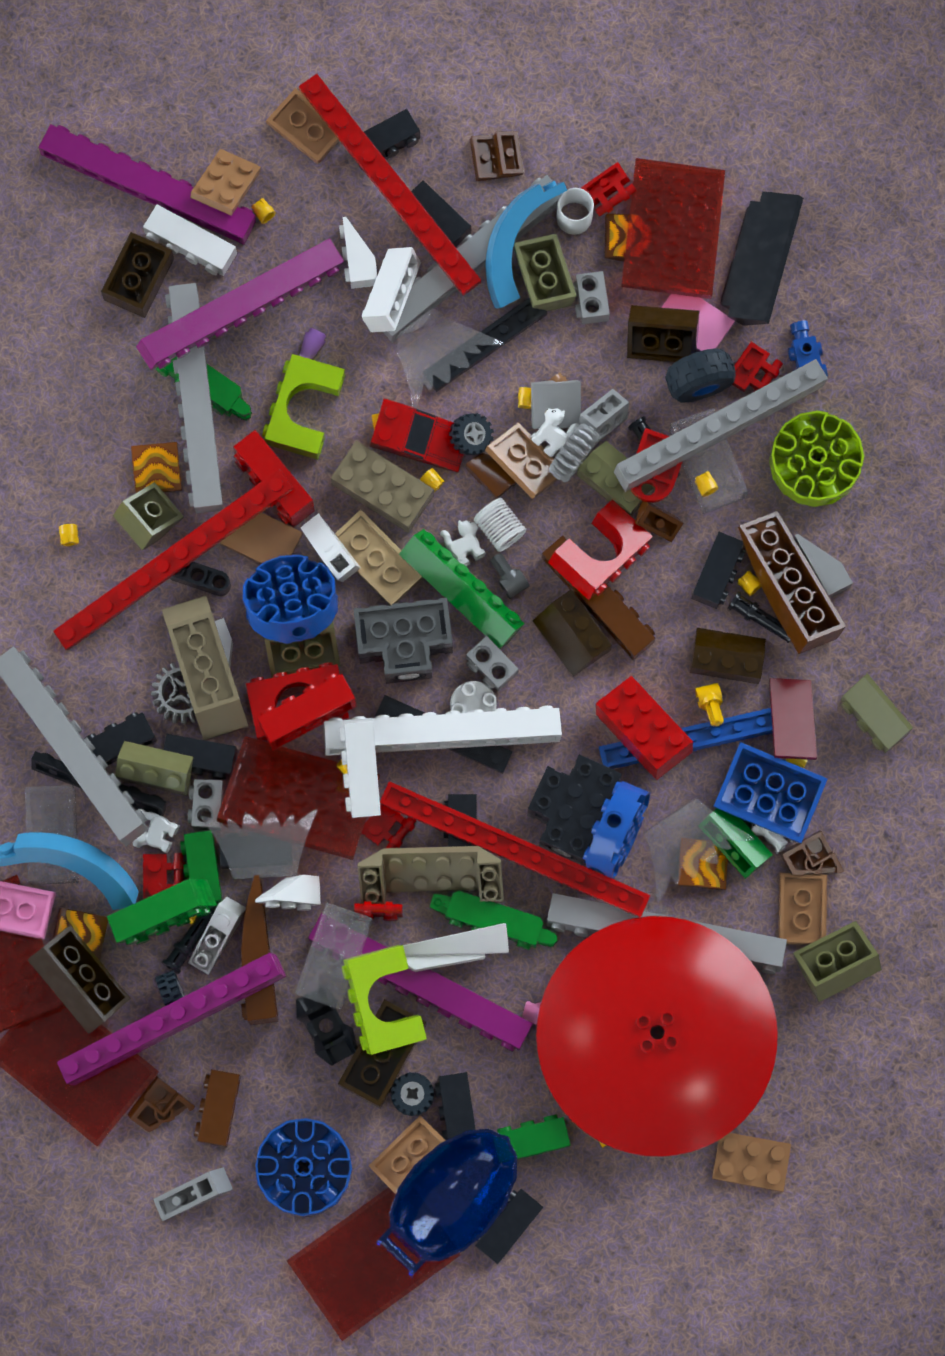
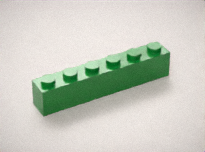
M424 529L413 535L399 553L409 565L441 595L447 598L457 610L499 649L508 644L525 624L517 613L511 611L503 604L500 597L494 595L486 588L483 581L472 575L467 566L456 560L447 548L441 546L435 537Z

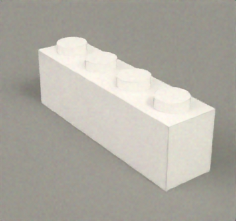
M159 205L155 206L143 226L148 240L155 243H163L174 254L179 252L185 255V259L194 265H197V263L205 266V270L213 275L220 274L224 276L237 255L236 246Z
M412 247L387 250L374 287L369 295L367 305L362 313L363 321L370 332L396 330L421 264Z
M372 718L343 720V727H339L340 741H345V750L341 751L342 765H347V774H343L344 788H349V797L345 798L346 812L351 811L352 818L381 815Z

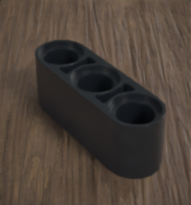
M196 562L190 563L170 578L172 581L216 596H224L231 589L230 580L226 573ZM196 572L204 574L203 579L200 581L193 580L192 576ZM223 579L226 581V584L222 588L214 587L215 581Z

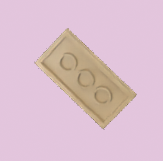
M362 510L358 511L335 533L361 567L356 572L388 605L396 604L423 579L399 555L402 550Z

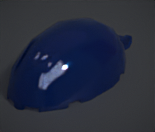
M491 1129L465 1131L438 1144L413 1166L400 1184L389 1212L390 1228L376 1243L379 1246L382 1244L406 1267L411 1277L426 1261H441L465 1251L489 1230L505 1208L517 1179V1154L510 1143L509 1137ZM391 1233L420 1259L417 1264L388 1238Z

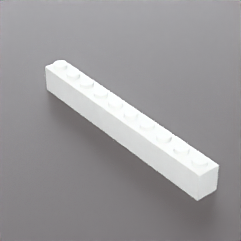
M542 706L539 709L519 707L513 711H507L504 708L494 709L492 712H483V710H472L469 713L449 711L442 715H436L434 712H427L422 714V716H413L412 714H401L399 717L379 715L372 718L376 753L560 742L562 736L559 708H553V706ZM357 716V717H353L352 720H353V719H364V718H366V717H364V716ZM330 718L328 721H324L325 756L341 755V751L345 750V741H340L339 727H343L342 718Z

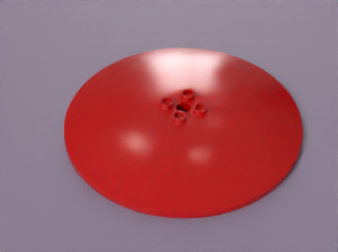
M646 916L623 920L593 933L579 943L564 958L545 989L537 1019L536 1039L539 1062L546 1084L562 1111L575 1125L595 1140L613 1149L640 1156L666 1157L691 1153L705 1148L731 1133L748 1117L763 1096L770 1081L777 1053L778 1031L774 1006L769 991L760 973L738 947L719 933L701 924L674 917ZM659 1026L664 1030V1036L661 1039H654L651 1036L650 1031L653 1027Z

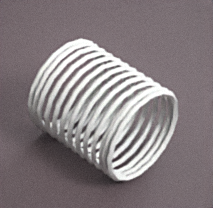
M570 188L561 194L557 204L556 215L557 223L561 230L568 234L576 235L585 232L589 228L594 209L591 195L580 188ZM569 203H579L587 208L589 214L583 219L572 220L564 216L561 209Z
M503 498L492 501L474 517L475 523L478 524V527H481L480 530H483L485 536H488L487 539H490L494 548L499 552L509 548L526 532L525 526H522L520 520H517L518 517H515V514H513L511 508H508ZM517 533H519V534H518L516 537H514L511 541H509L508 543H506V542H507L508 540H510L513 536H515Z

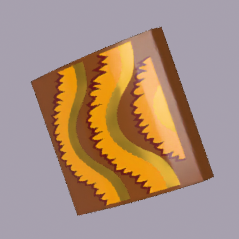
M177 442L131 446L136 493L154 482L163 492L182 491Z
M681 838L678 886L726 890L728 859L711 840Z

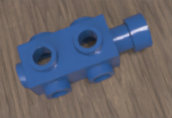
M808 321L792 323L790 329L792 335L795 336V340L792 341L791 348H788L790 361H795L796 369L816 359L828 377L827 367L825 364H822L820 358L823 355L821 343L816 341L815 336L809 337ZM809 346L811 351L805 352L803 347Z

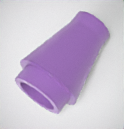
M310 328L308 332H305L299 356L313 359L326 343L324 341L326 335Z

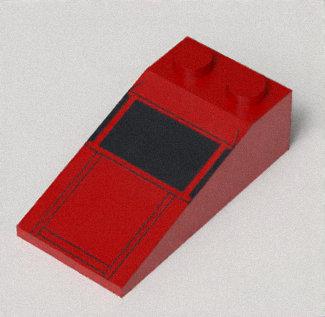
M383 399L370 447L457 473L459 472L464 455L459 453V450H455L453 448L455 444L450 442L452 436H449V432L452 431L450 427L454 422L402 403Z

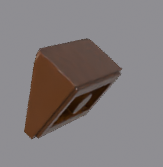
M644 501L640 504L635 522L637 525L671 543L684 524L675 515Z

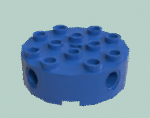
M286 555L265 561L256 568V572L250 578H247L243 585V603L246 608V618L255 632L269 640L290 644L315 638L332 623L338 612L335 578L326 565L321 562L311 561L307 556Z
M617 781L611 800L606 798L601 812H603L601 821L596 820L591 831L593 834L591 847H587L583 856L586 868L600 872L612 879L617 876L620 866H623L634 844L644 819L642 816L648 807L651 792L625 781Z
M307 1118L289 1120L271 1130L259 1146L255 1164L257 1182L267 1200L284 1213L301 1217L322 1214L338 1204L349 1188L353 1171L350 1150L340 1134L324 1122ZM300 1162H303L304 1164H306L307 1162L310 1163V1165L308 1166V1173H305L304 1171L301 1173L298 1172L300 1170Z

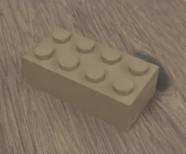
M355 441L331 477V484L407 533L411 531L434 497L433 488L358 441Z

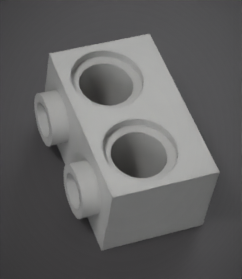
M603 271L577 274L573 283L579 303L575 304L576 318H581L582 324L609 321L610 313ZM591 284L594 286V290L586 291L583 289V286ZM595 306L598 310L595 313H590L586 310V307Z
M612 389L580 414L579 425L585 423L594 428L599 433V442L628 419L629 402Z
M487 636L466 654V660L468 661L466 665L475 674L479 672L484 677L482 679L483 683L489 686L491 690L495 688L499 692L519 672V669ZM483 652L489 656V659L486 662H479L476 656ZM496 669H501L505 672V676L501 679H496L493 677L492 672Z
M194 779V786L189 787V800H193V807L188 809V823H192L191 826L194 830H222L224 792L222 780ZM210 788L212 790L211 797L207 799L201 798V790ZM201 812H210V820L207 822L199 821Z

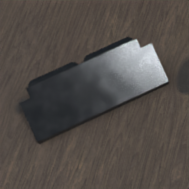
M762 191L760 202L750 201L746 209L735 248V258L731 262L721 297V305L729 309L727 317L743 326L769 324L803 203L804 198L802 196Z

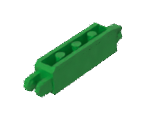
M177 356L171 359V363L162 369L156 368V371L162 376L167 377L169 375L174 378V383L180 382L179 373L175 374L173 360H177ZM207 364L211 405H213L212 410L221 416L226 414L230 417L231 414H234L236 417L241 418V420L247 421L250 419L252 414L251 408L243 400L241 387Z
M461 891L453 893L452 897L434 894L430 904V909L444 915L445 919L449 920L448 924L454 927L462 928L465 925L471 927V930L506 923L508 940L517 942L516 946L525 950H530V947L536 948L537 944L545 947H554L558 941L555 933L542 928L543 922L540 917L492 901H480V897Z

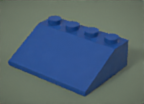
M740 742L713 807L801 844L828 778L780 758H774L773 755Z

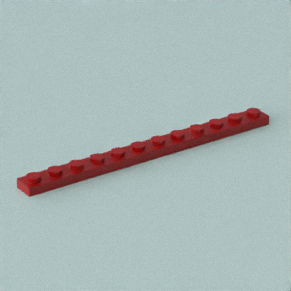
M315 74L299 86L301 93L459 292L464 296L481 284L479 276L319 75Z
M281 469L277 470L53 630L65 650L68 651L294 490V487Z
M390 781L381 797L380 804L474 846H479L490 853L637 917L642 916L650 898V895Z

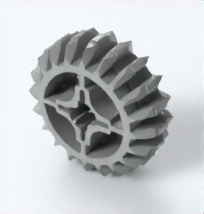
M580 424L551 463L549 472L556 479L564 483L568 482L598 442L599 433L590 425Z
M171 663V671L164 667L162 671L165 675H156L160 683H152V687L158 689L151 692V696L156 697L152 703L154 706H159L157 709L159 714L165 712L163 716L165 720H168L173 715L172 722L175 724L179 717H181L182 724H186V717H189L191 722L194 723L195 718L193 715L195 713L188 691H186L187 699L183 695H179L176 686L178 685L184 691L187 690L185 682H180L175 678L182 676L181 669L176 668L175 664ZM168 682H170L174 690L169 699L165 701L164 690ZM178 703H185L190 708L186 710H177L172 708L171 706L177 705Z

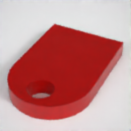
M645 428L637 453L669 436ZM683 461L630 490L638 499L644 502L656 503L664 500L673 490ZM645 484H650L654 487V493L652 495H645L641 487Z

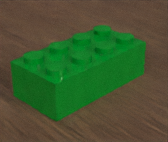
M187 879L108 915L107 919L116 943H126V945L136 943V945L148 942L150 940L149 937L154 934L160 936L170 931L169 927L174 925L180 927L190 923L189 918L197 915L199 918L210 914V909L216 907L217 903L207 879Z

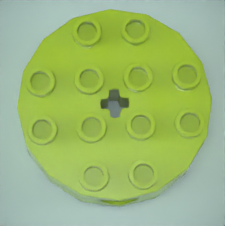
M823 411L800 413L787 421L774 439L769 459L772 479L784 495L798 504L812 507L834 504L848 495L861 474L864 452L861 438L852 425L844 419ZM813 456H815L816 459L820 458V462L813 460Z

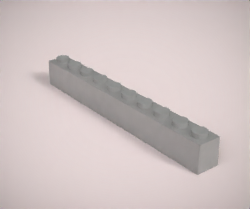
M546 175L542 179H536L531 186L540 184L542 187L552 180ZM561 194L541 204L527 217L518 231L515 242L557 208ZM503 206L496 213L494 219L491 221L486 220L481 224L477 233L474 235L469 234L465 237L462 245L457 248L476 274L486 266V253L490 236L496 222L507 206ZM437 263L432 264L427 270L428 273L422 278L420 276L415 278L396 330L383 332L392 343L458 290Z
M196 283L169 286V294H165L167 308H171L172 316H168V324L200 308ZM195 346L189 349L191 352L183 358L179 359L177 357V360H173L174 373H179L180 382H175L177 396L182 398V404H178L179 417L184 418L185 426H181L182 440L187 441V448L183 449L184 460L189 462L190 470L186 471L187 485L192 484L193 492L188 493L190 507L195 508L196 514L224 509L204 346L201 348Z
M815 359L618 463L614 474L626 492L674 467L681 461L691 458L821 389L828 378Z
M13 646L0 656V676L118 839L125 846H128L149 830L144 823L147 821V818L140 809L135 810L131 804L134 803V800L128 792L124 791L122 793L118 786L121 785V782L114 773L108 774L105 769L108 767L107 763L100 755L96 757L92 752L95 747L87 737L85 739L81 737L79 733L82 732V729L75 720L70 721L68 719L69 711L63 703L57 704L54 700L57 695L49 685L46 687L43 685L41 680L44 677L36 667L34 669L30 667L28 663L31 662V659L25 651L19 652Z
M553 893L547 926L556 932L568 930L573 931L577 936L588 937V935H592L609 925L637 918V916L609 904ZM644 911L641 917H646V916H666V915L655 914V913H650V912H645V911ZM692 921L712 929L728 939L746 955L755 968L762 969L763 973H780L787 939Z

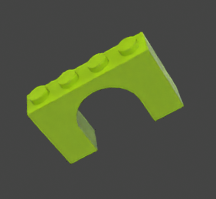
M292 354L290 361L286 360L283 373L285 377L283 382L279 381L276 394L279 396L277 402H273L270 407L269 415L272 417L270 423L265 424L262 437H265V442L269 446L319 460L325 441V434L302 427L293 422L287 413L288 404L295 394L307 389L339 396L346 376L345 369Z
M395 945L343 960L342 973L344 979L349 981L350 989L347 992L351 1004H355L356 1013H353L356 1026L361 1028L362 1036L359 1039L363 1051L366 1050L367 1054L372 1055L427 1039L420 1015L384 1022L379 1020L369 1007L368 994L371 986L377 979L409 969L403 945Z

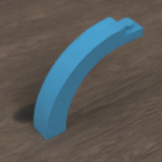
M554 180L542 187L540 184L529 187L505 208L496 222L486 253V280L495 308H502L521 298L515 286L512 273V251L516 236L524 221L536 208L567 191L564 182L556 183Z
M30 832L18 834L14 843L7 842L0 845V867L28 862L58 865L72 870L92 882L106 897L112 910L123 909L136 903L139 891L128 873L109 855L81 840L53 833Z

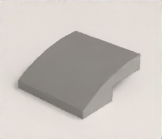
M578 380L532 382V428L539 429L545 422L544 413L548 408L565 410L563 421L557 425L559 428H569L574 423L579 424L581 414V382Z

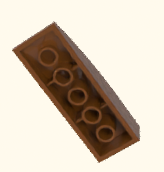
M776 511L739 525V532L761 587L798 654L836 640L846 628V625L779 512Z
M254 875L247 900L241 947L242 967L270 953L265 904L255 902V899L263 894L262 881L259 875ZM274 983L246 997L245 1003L241 1004L242 1017L248 1021L250 1026L279 1022Z

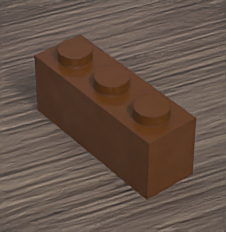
M211 1069L210 1075L206 1074L204 1088L207 1089L206 1099L201 1098L199 1112L203 1113L201 1122L196 1123L194 1136L198 1137V1142L222 1147L228 1146L241 1080L240 1074Z

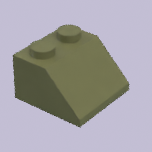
M155 482L123 500L113 515L142 550L157 542L184 518Z

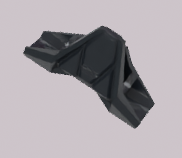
M320 986L307 995L296 999V1019L305 1024L314 1041L315 1054L332 1066L354 1054L358 1047L353 1028L343 1023L336 1010L339 1002L324 986ZM330 1019L333 1022V1029L327 1033L322 1032L319 1028L321 1020Z

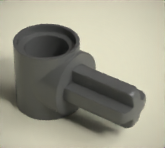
M501 553L492 557L491 563L501 576L499 585L502 590H506V596L509 599L529 587V583L519 569H512Z

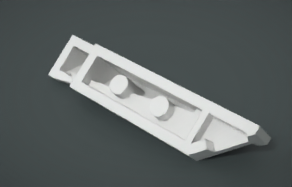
M506 923L403 945L408 967L414 972L485 959V954L509 953Z

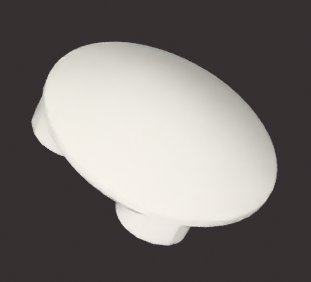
M468 681L458 686L453 692L450 699V709L460 713H469L472 710L492 712L497 707V700L494 692L486 684L479 681Z

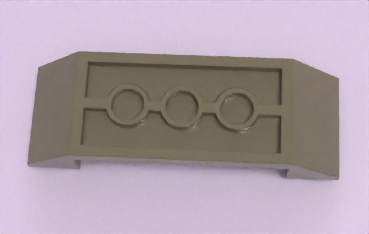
M205 595L162 609L203 740L206 741L249 727L207 596Z
M479 846L384 848L357 865L361 903L371 901L372 904H385L386 892L479 890L480 901H504L501 859Z

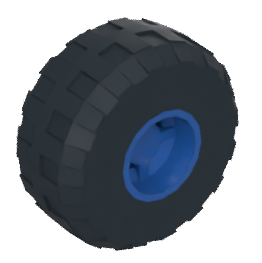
M713 348L693 353L676 361L669 366L665 379L671 396L678 402L689 403L713 396L730 387L734 383L736 371L730 355L723 349Z

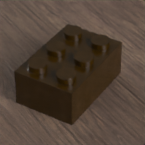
M130 232L101 290L104 301L145 318L174 261L172 250Z

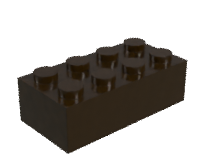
M71 925L66 927L28 959L30 964L88 1034L103 1024L131 999Z
M384 999L375 1016L381 1021L391 1022L413 1016V1014ZM422 1020L425 1029L427 1022ZM417 1042L372 1055L367 1054L366 1050L363 1051L361 1044H359L338 1085L381 1109Z

